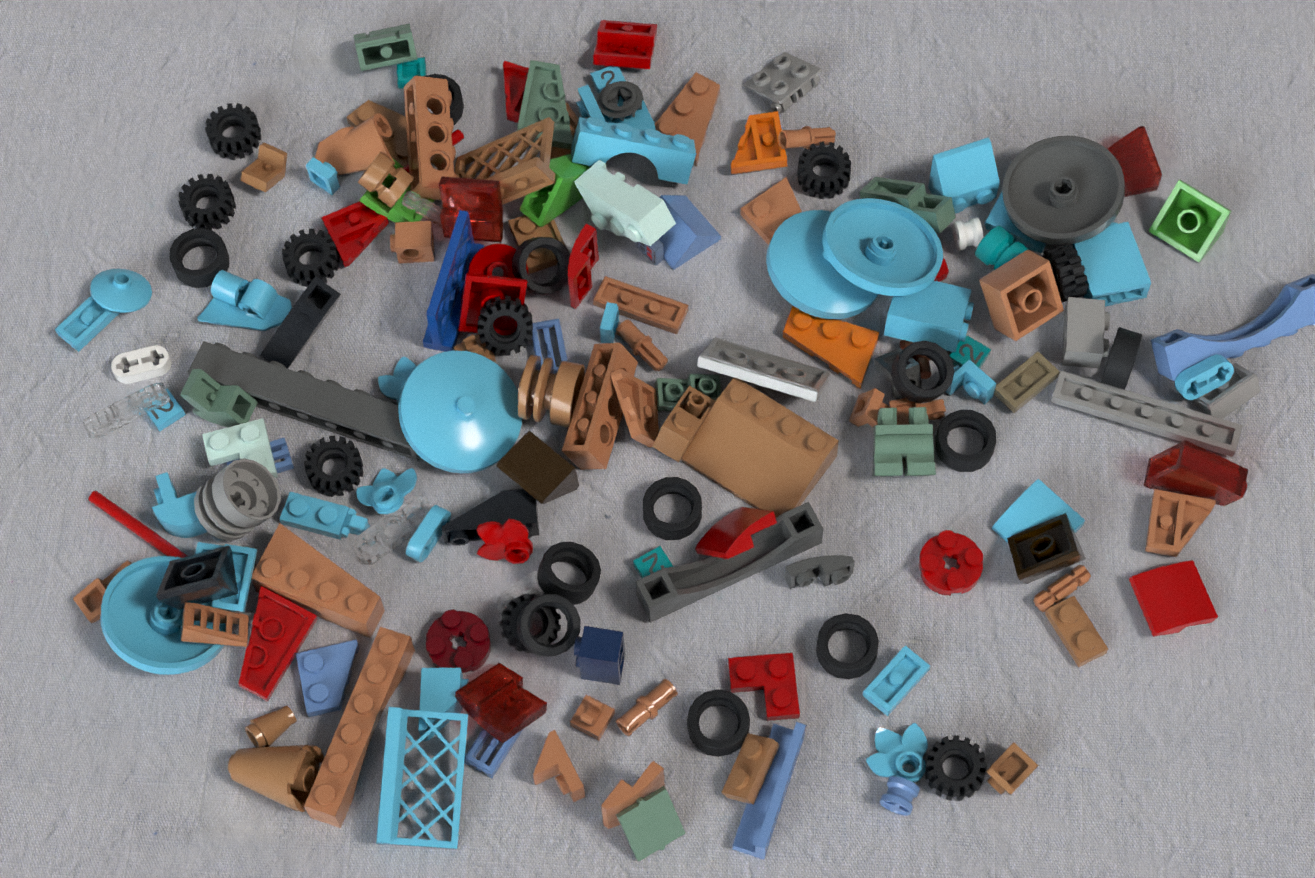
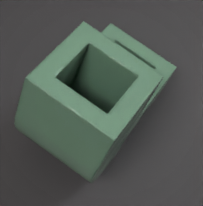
M192 369L180 394L181 397L195 407L193 413L211 423L224 427L249 422L258 403L238 385L221 386L202 369Z

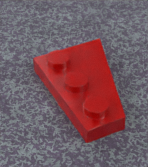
M261 586L256 613H254L249 644L246 648L238 684L241 688L268 702L318 618L317 615Z

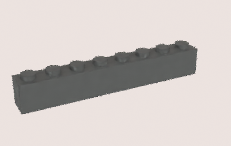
M203 341L188 370L190 376L192 369H202L221 386L238 385L258 402L256 407L416 461L420 458L411 448L402 432L398 404L393 400L387 398L380 400L371 397L363 390L354 389L353 391L342 387L336 381H323L314 378L313 375L306 371L299 370L296 372L287 369L276 361L268 363L259 360L249 352H242L241 354L232 351L222 343L211 344Z

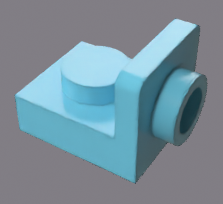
M968 360L961 367L959 365L954 367L953 381L945 392L951 396L963 385L970 397L979 399L985 405L993 398L997 383L972 361Z

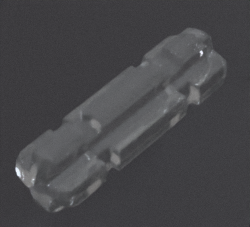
M407 191L402 199V205L410 210L415 209V213L434 224L439 223L438 226L442 229L452 231L457 220L455 216L450 213H444L442 208L425 198L420 199L421 196L417 193Z

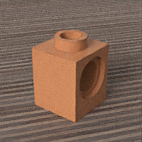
M431 221L395 223V234H390L391 252H396L398 263L434 262V233Z

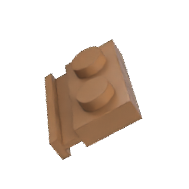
M526 215L508 220L509 228L517 247L533 237H551L560 241L565 246L554 219L543 227H539ZM546 248L533 250L526 261L529 274L555 266L558 262L555 254Z

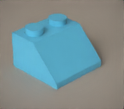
M989 137L933 155L928 188L932 195L951 197L955 213H959L966 209V207L976 204H987L994 198H997L1000 181Z

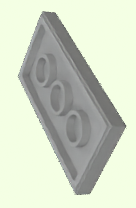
M716 337L713 338L699 356L697 364L698 367L813 402H816L830 376L829 371Z

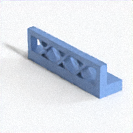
M796 722L794 730L773 724L769 738L774 739L780 746L754 805L746 804L733 843V850L765 860L805 738V724Z

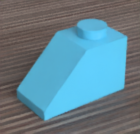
M421 668L419 710L460 713L463 710V699L469 698V679H464L461 668ZM419 718L418 731L421 737L430 730V727L422 718ZM429 719L433 725L440 721L439 719ZM446 720L437 730L440 731L451 720ZM432 732L423 741H429L435 736V733Z

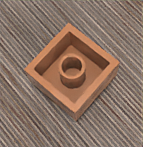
M1030 250L1024 251L979 279L994 329L1014 341H1017L1064 311L1050 261Z

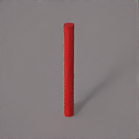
M95 490L90 494L88 500L164 555L179 558L188 556Z

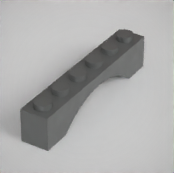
M807 502L779 515L776 518V524L751 536L754 548L730 559L710 556L690 564L663 568L635 581L637 598L650 623L821 544L823 526L810 503Z

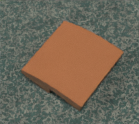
M652 761L633 787L621 779L601 805L603 825L608 829L620 825L616 814L636 803L639 797L644 798L659 788L665 787L664 768Z

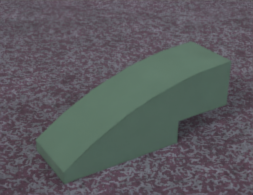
M874 177L859 191L862 199L875 198L887 200L912 210L922 217L936 233H941L956 218L952 198L926 194L924 183Z

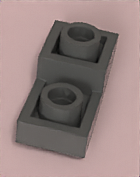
M828 555L805 559L785 567V581L790 589L797 586L806 587L812 584L818 576L824 587L832 583L839 585L851 577L855 561L852 556Z

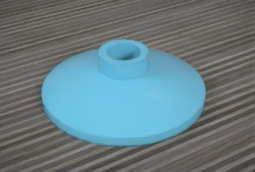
M127 269L105 270L93 278L90 287L93 299L100 306L120 313L135 312L144 308L150 302L152 296V288L147 279Z

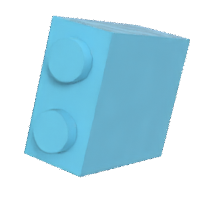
M1112 222L1098 235L1088 240L1071 244L1073 249L1077 250V256H1080L1082 260L1081 265H1084L1085 268L1084 274L1087 276V281L1085 282L1088 285V289H1086L1087 293L1083 296L1084 298L1105 300L1106 307L1147 297L1151 280L1129 222L1119 224Z
M933 281L927 288L915 294L893 296L887 314L884 335L910 342L929 341L938 344L947 351L956 352L958 341L965 342L969 324L964 323V319L971 320L975 304L969 302L972 289Z

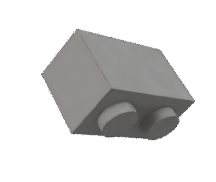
M1068 297L1064 311L1062 365L1099 368L1102 358L1108 357L1109 339H1104V330L1108 331L1110 312H1105V300Z

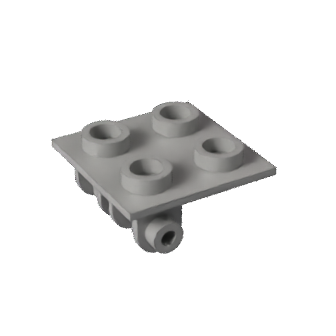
M784 52L761 71L754 74L743 86L772 100L773 103L770 106L774 112L784 113L793 105L792 102H798L799 97L803 98L805 94L818 86V81L820 80L818 74L822 69Z

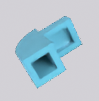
M168 472L155 476L159 487L153 490L159 505L152 507L163 529L169 534L180 538H191L207 533V530L201 525L195 513L194 498L196 492L178 498Z

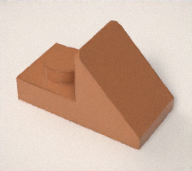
M553 730L548 733L534 770V783L538 785L556 776L555 779L562 794L566 795L569 793L573 802H576L586 797L584 786L556 731Z

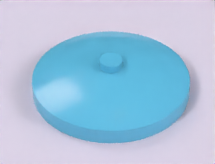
M863 198L846 202L831 213L823 231V248L829 262L836 271L854 285L876 294L906 296L920 292L935 280L942 265L943 249L940 239L933 228L912 210L891 201Z
M811 210L789 217L775 231L766 255L769 276L781 296L797 309L823 319L850 318L869 308L879 294L864 290L845 279L836 271L825 254L822 236L832 212Z
M446 351L429 357L410 374L399 398V421L407 442L423 460L444 471L460 474L474 473L493 466L513 447L521 430L522 419L518 416V391L513 381L499 365L477 353Z
M156 556L130 564L111 580L102 599L100 611L101 628L109 646L125 662L146 672L164 675L190 672L210 662L225 646L182 642L181 632L184 608L178 610L158 600L156 594L170 561L180 559L179 557ZM194 621V625L200 626V621ZM207 622L206 628L212 629L213 622ZM220 623L219 631L225 632L226 623Z

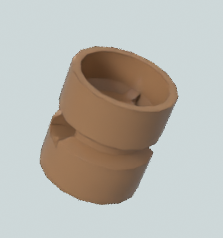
M380 152L357 183L369 192L377 191L378 199L391 208L410 185L414 177L402 167L394 168V161ZM390 175L395 180L387 188L382 185V182Z

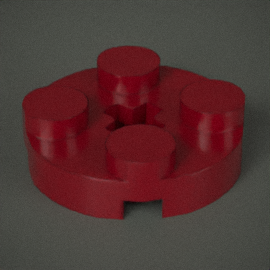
M453 609L444 612L441 617L432 623L426 635V650L433 665L436 668H461L462 673L471 670L474 672L483 666L491 651L489 629L478 616L470 612ZM464 637L463 640L467 645L465 647L459 646L456 650L452 649L453 643L451 640Z

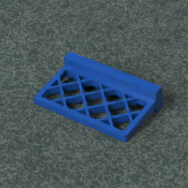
M459 210L426 313L428 326L423 339L424 348L444 352L454 351V346L460 333L459 318L462 286L472 258L484 247L483 244L474 243L469 212Z

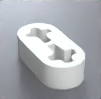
M155 345L117 355L111 363V369L120 383L131 384L166 374L171 368L172 361L164 347ZM155 357H160L158 365H153ZM129 364V372L124 373V365Z

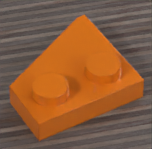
M778 111L749 115L745 125V132L738 144L736 156L731 162V174L787 167L786 150L780 147L778 140L779 133L782 132Z

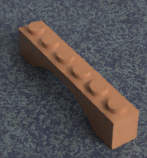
M383 627L379 628L304 807L310 818L339 828L342 827L354 798L361 767L375 728L389 699L403 680L415 649L410 636Z

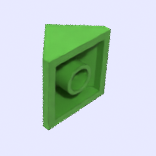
M1178 180L1148 231L1197 262H1201L1223 234L1231 210L1184 181Z

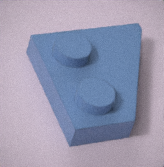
M357 639L296 653L308 717L341 710L345 698L344 691L352 675L351 668L354 658L359 652Z

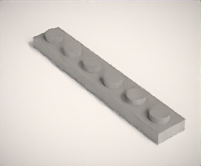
M1060 371L1051 400L1052 403L1230 457H1233L1236 452L1243 427L1241 424L1064 371Z

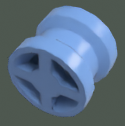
M890 776L886 784L888 787L887 793L881 796L879 803L891 812L908 816L913 809L912 800L918 796L920 788L905 778Z

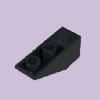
M315 276L259 357L268 363L270 361L279 362L288 369L336 306L341 294Z
M524 489L504 490L443 525L442 534L445 544L451 543L452 545L460 546L469 543V541H480L482 539L477 533L478 525L490 521L499 522L503 525L508 519H515L524 524L529 532L528 539L539 535L537 500Z

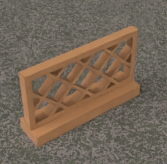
M550 117L457 157L454 172L458 179L457 187L452 194L443 197L442 207L456 219L459 210L469 212V218H473L554 184L556 174L549 168L555 122ZM540 132H543L535 143L532 142ZM520 142V143L517 145V147L513 150V152L510 153L509 151L512 149V147H513L516 143ZM530 145V146H531L530 150L526 153V155H525V156L522 158V160H521V159H520V156L524 153V151H525V150L528 148V146ZM497 152V153L493 156V158L489 161V163H487L486 161L489 159V157H490L493 153ZM508 156V158L501 165V167L499 169H496V167L500 164L504 157ZM474 162L465 173L466 165ZM482 166H485V168L474 180L473 177L477 174V172L481 169Z

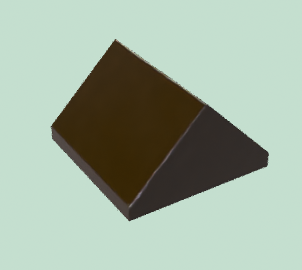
M530 430L496 465V467L541 504L571 493L579 487L576 468Z
M1066 513L1007 538L1017 576L1020 581L1026 584L1086 559Z

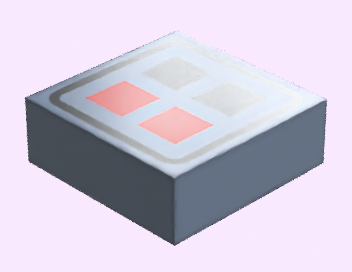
M659 239L651 246L636 242V248L656 266L664 260V246Z

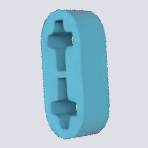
M1222 355L1210 356L1182 371L1176 377L1175 388L1185 399H1197L1227 383L1234 373V367Z
M434 505L410 539L406 548V555L420 563L423 562L442 536V526L450 522L451 512L438 505Z

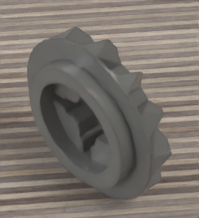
M618 81L607 85L601 90L597 98V104L602 115L607 116L610 121L616 118L624 121L625 117H635V112L642 110L644 98L641 89L634 83ZM619 96L624 100L621 107L617 105Z

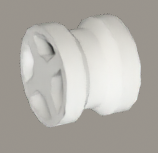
M971 218L969 222L965 223L960 220L953 222L952 230L957 250L962 251L967 246L972 245L977 248L984 238L979 218Z

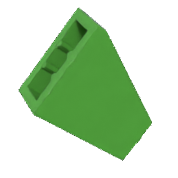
M571 154L550 159L549 168L556 174L555 183L527 194L519 210L539 227L545 226L583 199L574 181L591 166L572 163Z

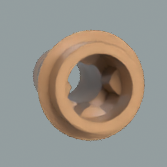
M286 705L279 710L250 720V724L245 727V731L256 748L269 747L297 720L292 710Z

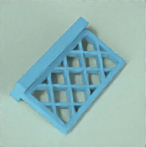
M396 707L388 708L376 844L457 849L468 714L408 710ZM408 717L422 718L430 727V730L417 741L407 731ZM429 719H439L440 721L433 725ZM446 720L461 721L460 734L451 743H448L437 730ZM434 732L446 747L430 759L419 746V743ZM407 737L412 745L405 750ZM459 741L457 754V752L452 748V746ZM415 747L426 759L427 763L416 773L412 774L404 765V756ZM449 750L457 759V769L446 777L434 761ZM431 765L443 781L428 793L416 777ZM404 770L410 778L402 784ZM456 774V783L454 787L449 780ZM413 781L425 796L409 808L401 799V790ZM446 783L455 795L454 802L443 811L431 795ZM428 799L440 815L425 827L412 811ZM401 804L407 812L399 818ZM452 808H453V820H451V819L447 816V814H446V813L449 812ZM408 815L422 829L412 839L397 838L398 824ZM443 817L452 827L451 841L436 840L428 829ZM425 832L431 840L417 838Z

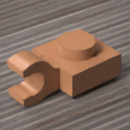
M906 398L889 401L890 408H897V425H909L908 408L926 407L928 419L930 420L945 417L944 412H946L943 399L921 404L908 401Z

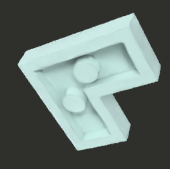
M263 418L202 434L210 466L237 459H249L266 467L274 478L278 477Z

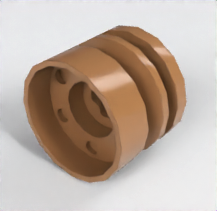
M531 355L519 382V418L528 420L533 412L534 421L540 422L546 410H549L551 425L569 428L585 376L584 364L562 361L557 373H554L552 358H545L541 367L540 356Z

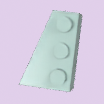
M598 160L574 181L592 213L591 219L593 223L601 230L605 229L617 236L621 235L630 238L634 242L651 246L676 224L664 200L639 184L634 187L624 182L626 179L625 175L617 172L615 175L611 174L606 169V163Z

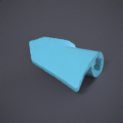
M221 270L212 282L211 294L213 299L197 319L200 322L267 331L282 324L291 311L292 304L290 299L278 295L271 285L262 280L252 279L249 282L244 278Z

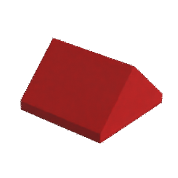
M466 273L461 293L459 331L478 333V316H480L481 308H485L486 302L489 300L495 302V297L500 296L501 300H505V295L511 296L512 301L518 298L521 300V305H523L525 302L527 280ZM500 316L494 321L493 327L501 335H510L516 330L517 322L510 316Z

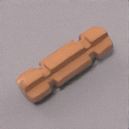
M1078 565L1071 570L1070 574H1065L1048 586L1046 591L1042 590L1035 595L1034 604L1041 612H1046V609L1052 607L1054 602H1060L1077 590L1076 587H1081L1087 583L1091 577L1089 571L1083 565Z

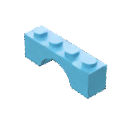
M579 117L571 146L572 163L593 166L598 160L606 163L610 158L618 154L637 153L648 158L654 164L658 179L686 185L696 157L694 140L687 136L662 134L655 129L642 130L632 128L625 123H607L595 117L588 119Z

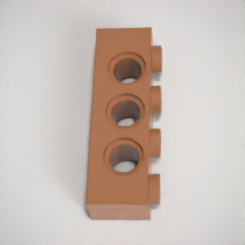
M414 76L404 86L409 173L414 177L410 183L411 197L443 200V197L455 191L458 181L457 175L454 173L453 164L456 151L452 145L451 135L454 128L453 119L450 118L452 94L448 90V79ZM429 135L434 138L435 142L430 139ZM431 163L436 166L437 170L432 167Z
M621 343L594 344L562 448V452L580 470L607 469L623 415L611 378V372L622 369L634 376L638 364L637 360Z

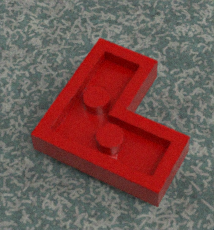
M793 652L728 658L732 693L764 690L767 721L800 718Z

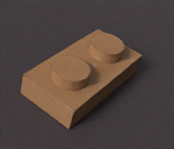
M1075 596L1046 609V617L1078 667L1107 654L1108 647Z
M748 733L721 793L730 799L754 805L780 744L774 739Z

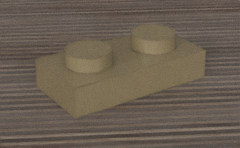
M1037 351L996 385L994 395L1013 413H1016L1057 379L1060 371Z

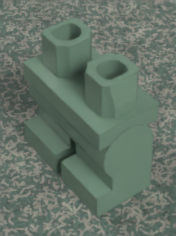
M926 407L908 408L909 425H897V408L879 409L877 425L873 426L872 476H902V458H905V476L936 475L933 424H928Z

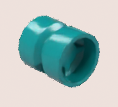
M999 225L993 228L981 240L976 248L975 256L987 266L990 264L994 265L995 270L1029 249L1019 241L1013 243L1014 237Z

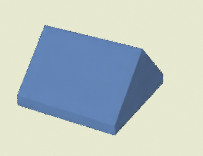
M686 195L660 196L676 222L672 228L659 238L664 246V260L675 270L721 240V235Z

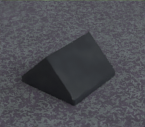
M230 545L170 561L156 594L158 600L179 610L184 608L185 602L202 604L237 595L238 589Z

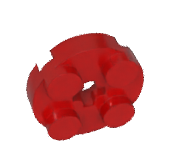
M944 530L939 535L930 538L920 552L919 569L922 580L932 591L941 595L951 596L952 593L962 592L963 594L969 592L976 586L981 577L983 553L976 543L967 536L954 533L951 530ZM954 558L957 560L956 564L960 567L958 569L951 567L948 570L945 568L946 562L944 559Z

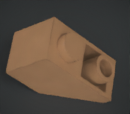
M689 385L661 426L652 447L680 462L716 401Z

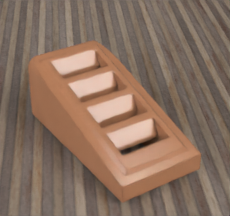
M185 602L181 641L247 647L249 615ZM194 621H200V626L194 625ZM207 622H213L212 629L206 628ZM220 623H226L225 632L219 631ZM232 624H239L238 635L232 634Z

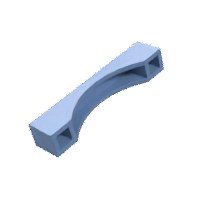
M1311 274L1286 284L1278 297L1262 314L1238 329L1212 335L1193 334L1176 329L1151 339L1158 373L1175 381L1182 371L1210 356L1217 354L1224 356L1226 359L1238 358L1244 354V351L1254 347L1267 346L1273 339L1281 336H1291L1296 334L1300 328L1307 325H1315V275Z

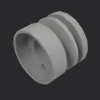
M235 460L198 488L194 498L195 513L199 522L208 533L221 540L234 541L244 537L277 511L280 503V490L274 476L266 467L254 460Z

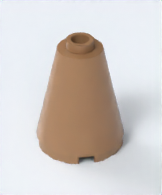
M315 745L241 748L230 757L228 772L233 781L294 811L305 812L304 805L319 772V762H323L324 755L322 750Z

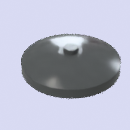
M1055 136L1030 145L1016 156L1006 171L1002 193L1007 215L1017 229L1034 240L1048 244L1064 245L1088 240L1104 231L1115 220L1124 202L1125 182L1119 162L1101 144L1084 137Z

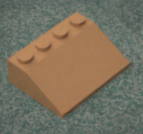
M733 378L717 398L681 461L754 508L774 511L775 518H777L779 515L803 503L836 459L839 440L744 381Z

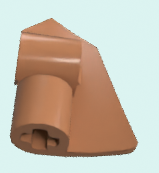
M375 114L358 126L342 128L319 142L315 158L322 163L328 162L336 169L337 175L366 170L380 152L393 160L384 143V140L391 136V127L382 115Z

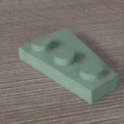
M531 60L517 131L550 117L555 122L552 147L571 150L573 135H571L570 119L566 108L560 66L558 64ZM540 132L532 142L535 143L543 132Z

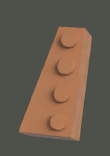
M279 523L253 571L251 581L256 592L259 593L262 586L317 615L319 618L371 638L385 612L380 596Z

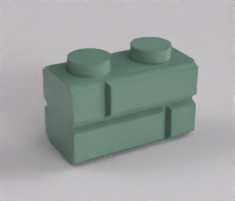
M410 24L370 31L369 34L360 33L353 35L361 71L418 60Z

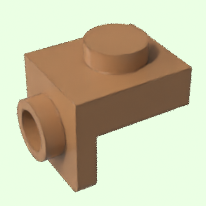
M263 142L259 145L258 159L242 171L241 181L253 186L257 190L267 192L285 177L287 153Z
M1013 742L986 771L991 776L987 782L1001 795L1005 791L1011 795L1039 765Z

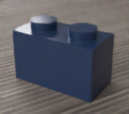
M584 626L582 637H576L574 656H576L575 667L580 668L581 679L620 685L626 655L624 633L622 631Z

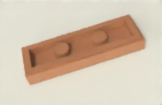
M604 276L593 299L594 306L605 309L607 302L615 303L619 306L620 315L674 334H678L688 312V304Z

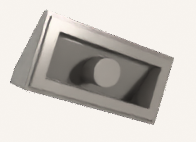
M1235 363L1233 365L1234 373L1227 383L1191 401L1202 413L1223 419L1260 392L1257 375Z

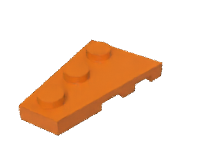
M792 306L783 330V338L810 356L818 357L827 363L831 370L837 374L839 372L852 380V384L861 389L880 332L838 319L815 317Z

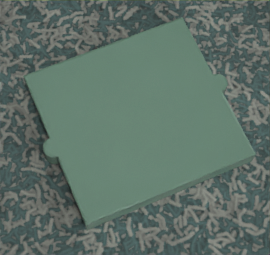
M664 786L644 798L639 797L636 803L616 814L638 862L657 850H664L667 844L685 834V830Z

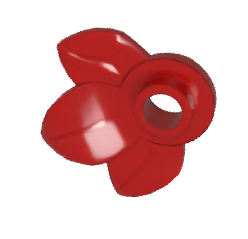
M508 519L503 525L499 522L490 521L477 526V533L485 542L477 550V554L483 558L494 561L506 559L510 563L521 564L526 562L533 553V543L528 539V529L518 520Z

